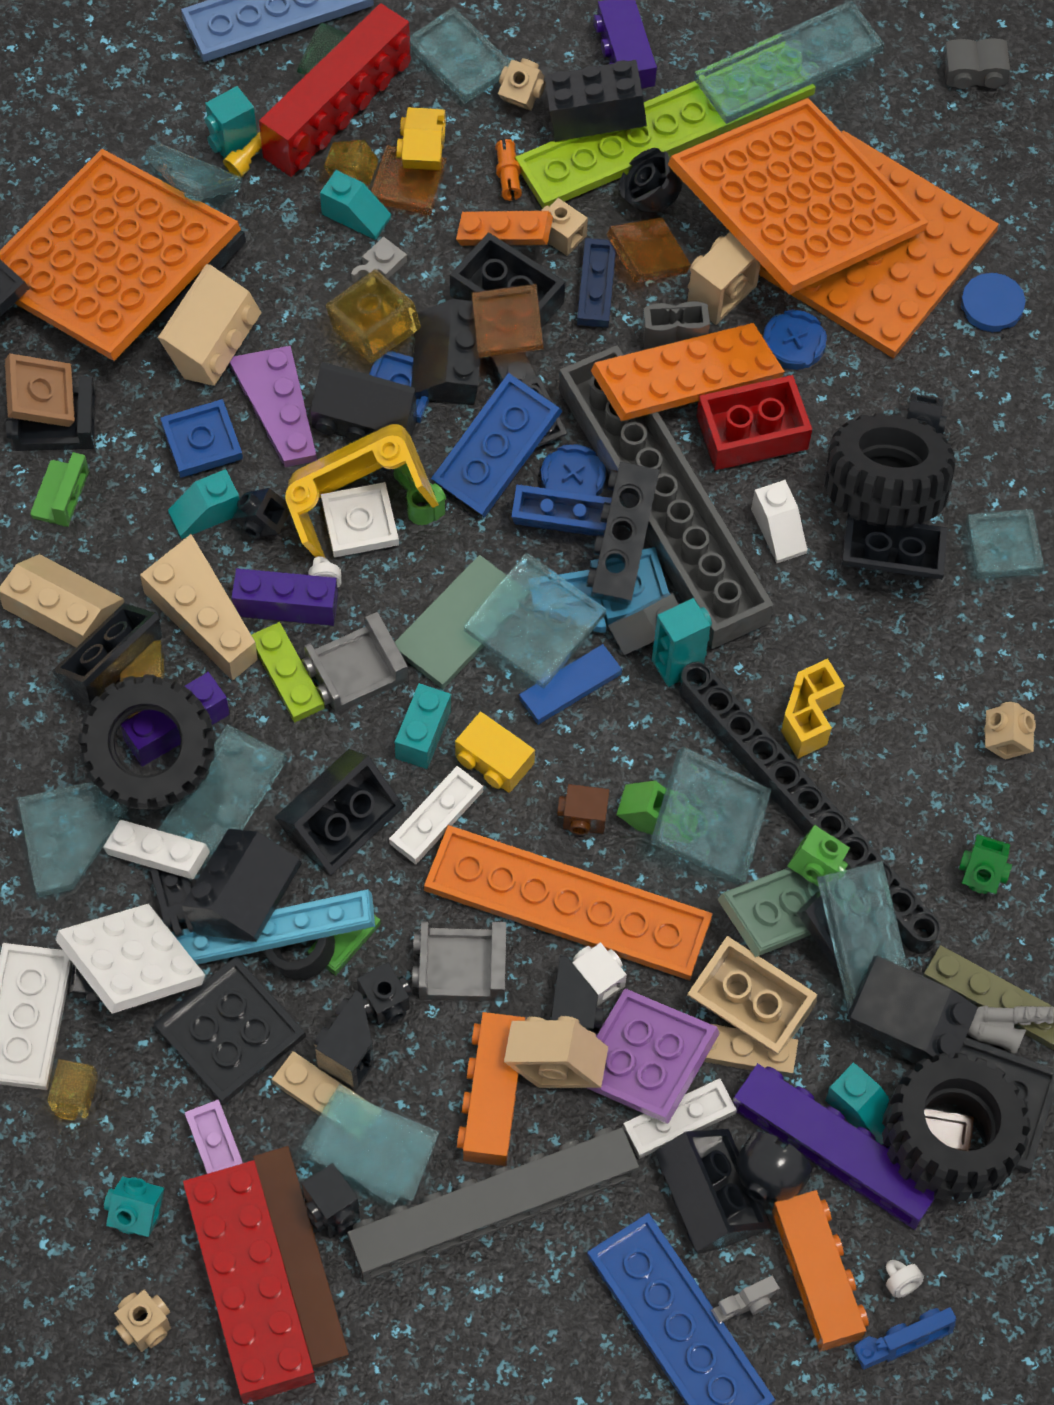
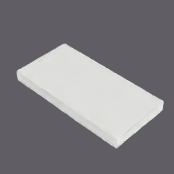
M8 943L2 944L0 954V1085L48 1090L73 963L63 950Z

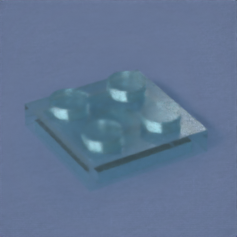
M1033 509L967 515L966 525L977 579L1041 574L1043 572L1044 563Z

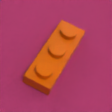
M549 211L462 212L456 240L461 246H476L489 232L508 245H547L553 216Z

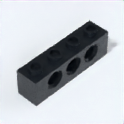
M621 461L618 471L611 470L607 489L614 492L611 503L604 502L600 522L607 523L604 536L597 534L593 553L600 555L597 568L590 567L586 587L593 588L591 597L631 605L660 470ZM631 493L637 497L638 504L635 507L626 508L620 503L619 498L623 494ZM620 525L626 526L631 531V537L623 541L618 540L612 533L613 529ZM611 558H618L624 563L625 568L619 573H612L606 568L605 563Z

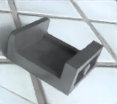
M378 612L365 617L366 626L316 649L313 648L311 643L304 646L306 658L302 659V663L310 678L316 677L319 683L317 691L324 705L330 703L335 714L408 681V666Z
M421 921V933L414 932L413 954H420V966H413L412 987H419V999L504 1001L506 922H492V930L429 928L428 921Z

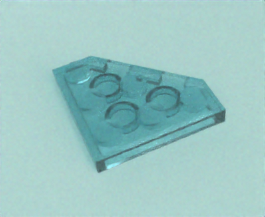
M161 143L148 146L145 154V159L173 187L184 191V196L191 200L202 201L206 198H215V196L221 194L227 195L228 192L240 189L242 177Z
M92 782L18 798L37 897L73 890L105 845L118 822L123 820L128 813L126 805L107 797Z

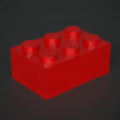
M793 375L699 396L696 416L714 470L809 449L812 427Z

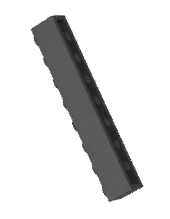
M612 1127L601 1129L592 1135V1139L579 1143L578 1140L567 1142L561 1145L556 1153L545 1156L544 1153L533 1155L524 1161V1165L511 1169V1166L501 1167L490 1174L491 1177L479 1182L476 1179L467 1180L456 1187V1191L445 1195L442 1192H436L423 1198L422 1204L408 1208L407 1205H402L390 1210L385 1218L377 1221L369 1218L354 1224L353 1230L347 1232L348 1240L363 1281L371 1280L638 1177L639 1165L623 1127L613 1130Z

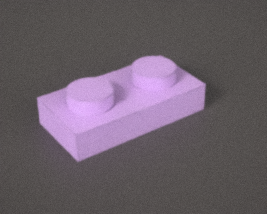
M219 1099L184 1112L207 1174L243 1163Z

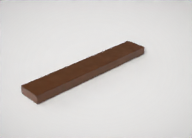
M289 1146L255 1155L253 1158L313 1369L349 1358L311 1222L307 1217V1208L305 1207V1201Z

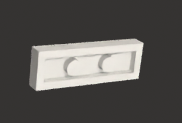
M456 766L389 838V844L416 865L445 834L447 826H452L483 793V785Z
M124 820L118 822L103 846L106 853L110 856L189 879L195 878L210 853L205 843Z
M717 1079L685 1094L668 1124L649 1115L642 1114L623 1123V1129L638 1159L653 1153L685 1131H700L735 1115L737 1109L721 1079Z

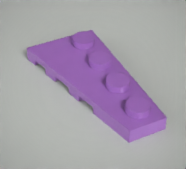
M291 346L233 356L228 365L231 371L235 373L242 391L252 404L258 420L262 422L267 436L284 467L316 461V451Z

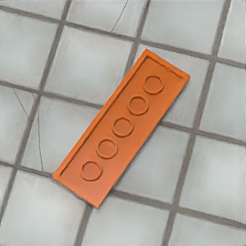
M754 323L595 362L591 369L593 376L621 421L697 402L701 395L781 378L785 372Z

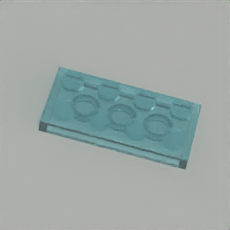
M228 724L214 744V762H211L208 770L210 772L205 781L203 780L199 784L198 789L191 796L188 795L181 800L182 802L173 806L158 829L159 831L205 843L210 850L203 863L205 866L228 829L243 830L287 761L286 754Z
M883 861L817 877L848 1012L852 1007L873 956H879L908 969Z

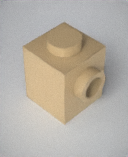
M557 198L551 206L547 205L541 211H549L553 216L548 243L568 256L587 236L588 218Z

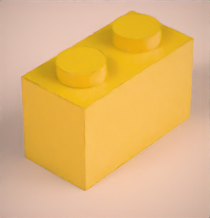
M481 711L455 740L457 760L467 769L472 770L474 768L483 774L484 779L496 789L502 788L508 793L514 789L535 762V749Z

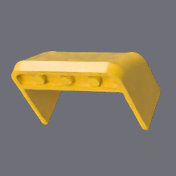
M398 424L385 426L296 470L291 475L285 495L286 503L302 544L314 557L322 556L325 558L308 511L316 506L319 498H321V494L333 492L382 467L395 469L407 463L418 491L432 508L439 505L412 438L404 427Z

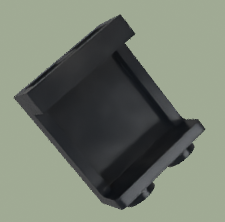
M79 376V387H73L75 421L70 427L16 418L6 419L7 438H12L15 450L94 449L96 391L92 376Z

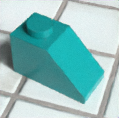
M338 170L333 173L320 192L322 215L374 240L378 238L391 219V213L363 182Z
M225 469L195 481L168 509V514L180 538L183 539L190 534L193 535L232 519L238 509L239 494Z
M853 1062L830 1086L825 1101L841 1112L845 1119L855 1128L863 1127L869 1130L876 1137L875 1141L881 1145L884 1144L882 1132L885 1126L882 1124L890 1099L882 1087Z

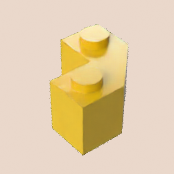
M407 108L406 117H401L400 136H403V139L398 138L397 158H402L403 168L441 170L446 127L445 110Z
M828 658L798 672L787 705L781 732L797 759L828 744L832 727L822 712L840 704L844 690V684Z

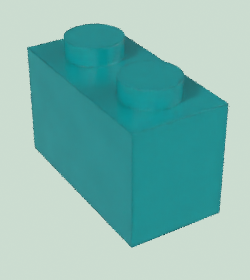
M238 86L205 103L207 112L205 123L210 134L207 136L208 143L215 153L220 152L224 159L231 151L242 150L257 135L254 106Z
M420 683L418 684L395 740L396 759L428 769L451 713L450 693Z

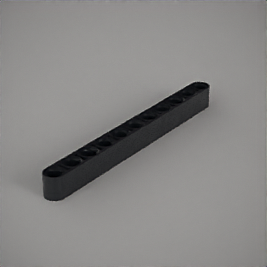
M700 662L687 664L683 668L679 686L682 699L805 835L814 825L820 829L832 827L837 831V834L832 836L850 847L848 852H854L861 858L859 860H851L845 856L843 861L847 862L848 865L842 876L908 949L917 954H925L931 951L941 929L937 917L712 670ZM698 680L703 685L693 686L688 681ZM720 704L725 709L717 711L711 708L710 705ZM735 728H741L745 730L747 734L738 735L735 734L732 730ZM762 752L768 755L769 758L761 760L754 754ZM786 777L792 783L784 785L778 782L777 778ZM809 802L814 808L807 810L802 808L799 803ZM868 878H879L883 882V885H872L868 881ZM901 903L907 910L904 912L896 911L892 908L891 904ZM917 928L925 929L929 932L930 937H920L914 930Z

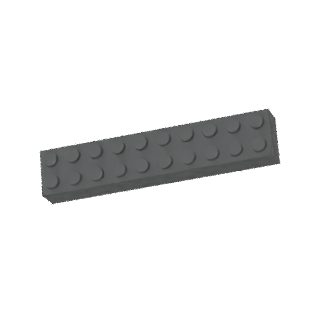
M618 345L560 369L559 391L599 460H602L605 465V470L609 477L611 470L618 471L620 461L660 470L645 538L651 548H656L659 562L682 601L685 602L694 598L700 608L704 607L708 611L712 621L708 641L710 649H714L769 624L774 604L659 413L655 412L621 421L593 376L591 369L595 362L623 356ZM631 493L621 496L628 508L635 507L638 504L637 497Z

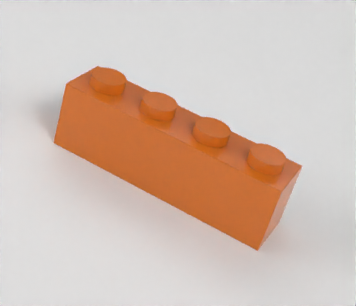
M483 1012L481 1024L474 1023L472 1045H478L476 1058L469 1057L467 1079H473L472 1091L464 1092L462 1113L468 1114L467 1126L459 1127L457 1148L463 1149V1161L507 1166L519 1073L504 1063L511 1022L525 1021L526 1017Z
M817 1190L794 1196L789 1200L775 1202L772 1215L819 1352L861 1340L866 1332L865 1327L869 1326V1321L864 1306L862 1304L857 1305L853 1294V1291H856L853 1274L850 1269H844L840 1257L844 1255L841 1240L838 1234L832 1235L828 1223L832 1218L827 1201L825 1199L820 1200Z

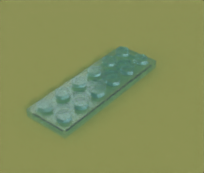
M851 0L696 71L694 80L727 124L882 52L884 42Z

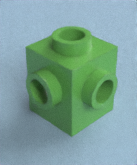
M814 825L800 842L787 866L809 882L823 889L831 878L837 881L845 871L848 863L843 860L850 847Z

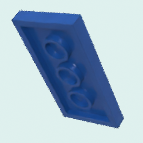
M508 373L431 479L485 518L563 411Z

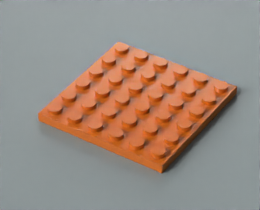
M809 98L674 154L668 162V166L788 294L794 293L925 231L929 223Z
M843 130L842 133L929 223L925 231L790 295L894 359L994 236L999 224ZM760 265L759 275L784 290L768 271Z
M101 149L0 250V259L30 287L14 304L115 361L202 271L204 266L232 240L241 228L235 219Z

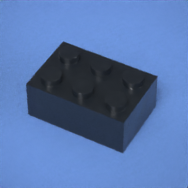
M622 60L614 64L587 66L584 69L557 71L553 74L545 75L555 142L647 126L636 60Z
M488 232L450 274V296L458 300L484 302L483 318L498 328L511 324L519 341L527 345L563 305L565 300V281Z

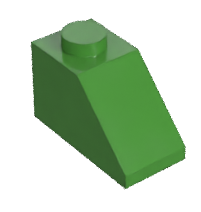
M648 781L625 785L616 815L640 832L683 844H691L700 813L657 781Z

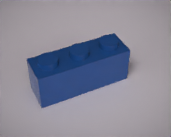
M517 484L511 517L516 525L604 536L607 523L600 522L604 502L611 503L612 498Z

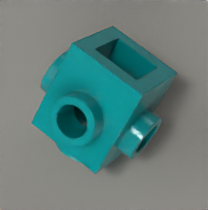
M122 1176L115 1189L110 1188L105 1198L104 1210L108 1211L106 1226L117 1228L126 1234L135 1233L149 1237L160 1218L165 1188L146 1183V1181L140 1178Z

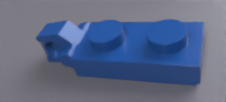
M951 1307L942 1311L938 1308L931 1309L919 1317L920 1321L906 1326L905 1323H901L890 1328L883 1338L876 1339L868 1336L854 1345L853 1351L862 1369L865 1370L885 1360L890 1362L953 1333L957 1318Z

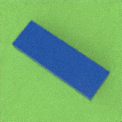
M604 644L520 693L519 700L539 725L622 675V668Z

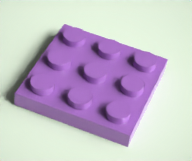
M624 989L596 1036L608 1046L602 1087L587 1089L668 1124L719 1036V1030L714 1025Z

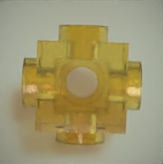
M365 140L333 142L324 168L330 176L338 170L363 182L365 185H370L379 159Z

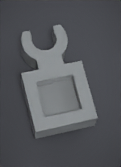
M383 237L362 256L364 265H359L353 269L351 273L352 281L355 283L361 277L368 278L363 283L364 290L368 292L374 288L377 277L380 276L387 281L407 262V254Z
M770 1276L742 1289L736 1295L719 1301V1306L711 1311L718 1323H722L735 1315L739 1316L749 1310L752 1315H755L772 1304L770 1298L780 1288L773 1276Z

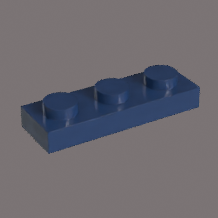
M585 238L577 325L609 328L617 242L615 240Z

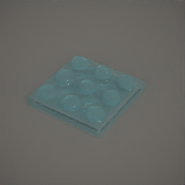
M526 552L464 625V631L544 689L606 615V608Z
M683 747L677 751L650 843L737 885L745 883L771 789Z

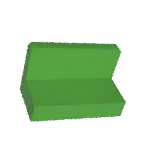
M73 452L69 463L56 460L50 461L31 510V517L33 519L66 527L69 526L89 473L85 455Z

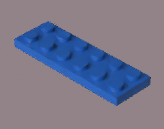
M649 1213L587 1252V1257L686 1405H772L775 1402V1398L723 1322L718 1323L711 1311L713 1309L712 1305Z

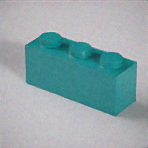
M694 598L657 615L652 662L668 687L680 682L683 668L687 664L692 662L704 664L705 656H707L706 650L712 621L708 611L704 607L700 608Z

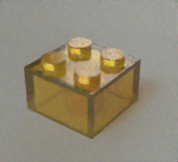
M376 269L325 305L333 330L371 364L421 328L414 302Z

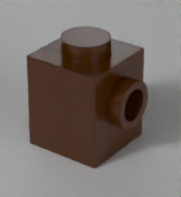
M568 784L567 795H560L557 812V816L564 817L563 829L577 835H587L589 833L604 834L609 789Z

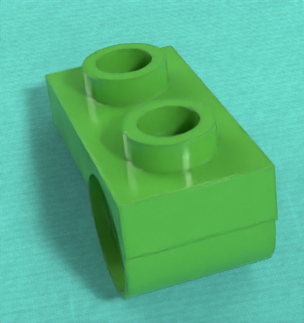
M407 463L394 469V478L407 491V514L413 523L427 525L445 515L446 496L438 484L434 483L432 485L430 483L439 504L432 508L416 488ZM419 502L428 503L426 506H417L415 504Z

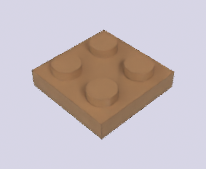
M9 353L5 359L8 417L70 427L75 421L71 364Z

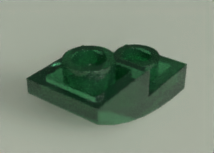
M320 23L300 61L297 72L303 75L308 74L348 33Z

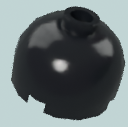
M651 148L634 157L629 163L633 167L628 175L623 172L619 185L621 196L642 212L657 213L671 206L678 198L683 186V181L668 166L671 156L666 151L662 152L659 148Z
M754 1132L742 1147L737 1158L738 1175L744 1187L747 1188V1195L760 1203L765 1201L775 1203L797 1196L811 1177L812 1166L806 1157L791 1144H788L786 1149L775 1144L778 1137L772 1134Z

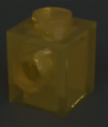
M61 1059L58 1060L47 1099L51 1110L55 1112L56 1116L67 1120H76L77 1116L88 1117L98 1080L95 1067Z

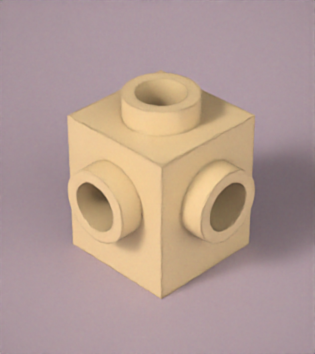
M524 58L521 59V62L511 59L509 67L505 66L500 75L499 84H501L498 95L501 99L531 111L536 98H541L546 86L545 76L538 69L539 65Z
M1005 702L1000 707L986 710V725L984 727L985 748L1005 760L1034 752V731L1036 728L1034 714L1015 702Z
M145 1289L138 1295L134 1292L125 1297L118 1305L119 1310L114 1313L119 1323L115 1327L117 1333L128 1346L134 1342L141 1352L148 1347L152 1348L159 1344L171 1329L166 1317L170 1310L158 1295L151 1298ZM145 1312L148 1313L145 1320L136 1321Z

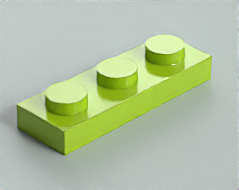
M278 622L252 634L251 636L256 644L257 655L293 722L295 723L325 709L320 694L281 623Z

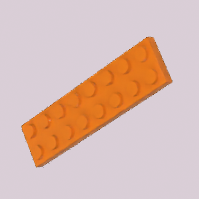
M450 825L447 826L424 884V891L585 946H590L591 948L601 942L607 951L612 949L621 958L689 981L713 913Z

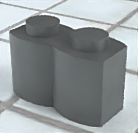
M996 38L979 41L956 39L946 42L943 57L947 86L958 89H965L974 85L997 88L1007 84L1010 65L1006 40Z
M689 301L677 306L656 303L643 308L641 330L644 349L709 334L710 319L708 304Z

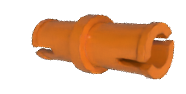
M505 139L506 150L503 149L502 140L498 141L495 145L498 157L496 173L501 180L503 199L512 201L511 190H514L515 200L522 195L519 181L521 168L519 162L515 159L514 141Z

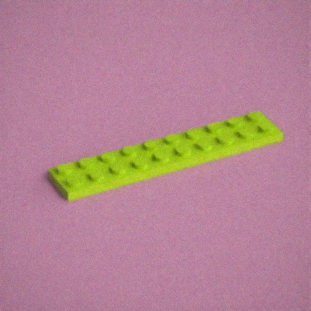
M783 43L644 102L646 127L556 142L554 140L518 155L515 159L519 162L522 177L541 207L544 208L547 205L551 206L557 198L565 202L621 178L623 172L628 175L633 167L629 163L634 157L645 150L659 148L662 152L666 151L672 156L814 95L816 87L786 43Z

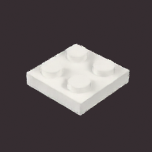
M385 482L321 494L322 507L334 558L399 545V538Z

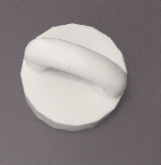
M322 556L315 557L308 575L337 578V587H340L341 569Z
M890 1260L886 1263V1271L890 1276L886 1282V1287L893 1297H904L922 1284L924 1275L917 1265L905 1266L897 1260Z

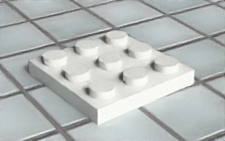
M149 903L58 930L57 943L112 1014L203 984L205 974Z

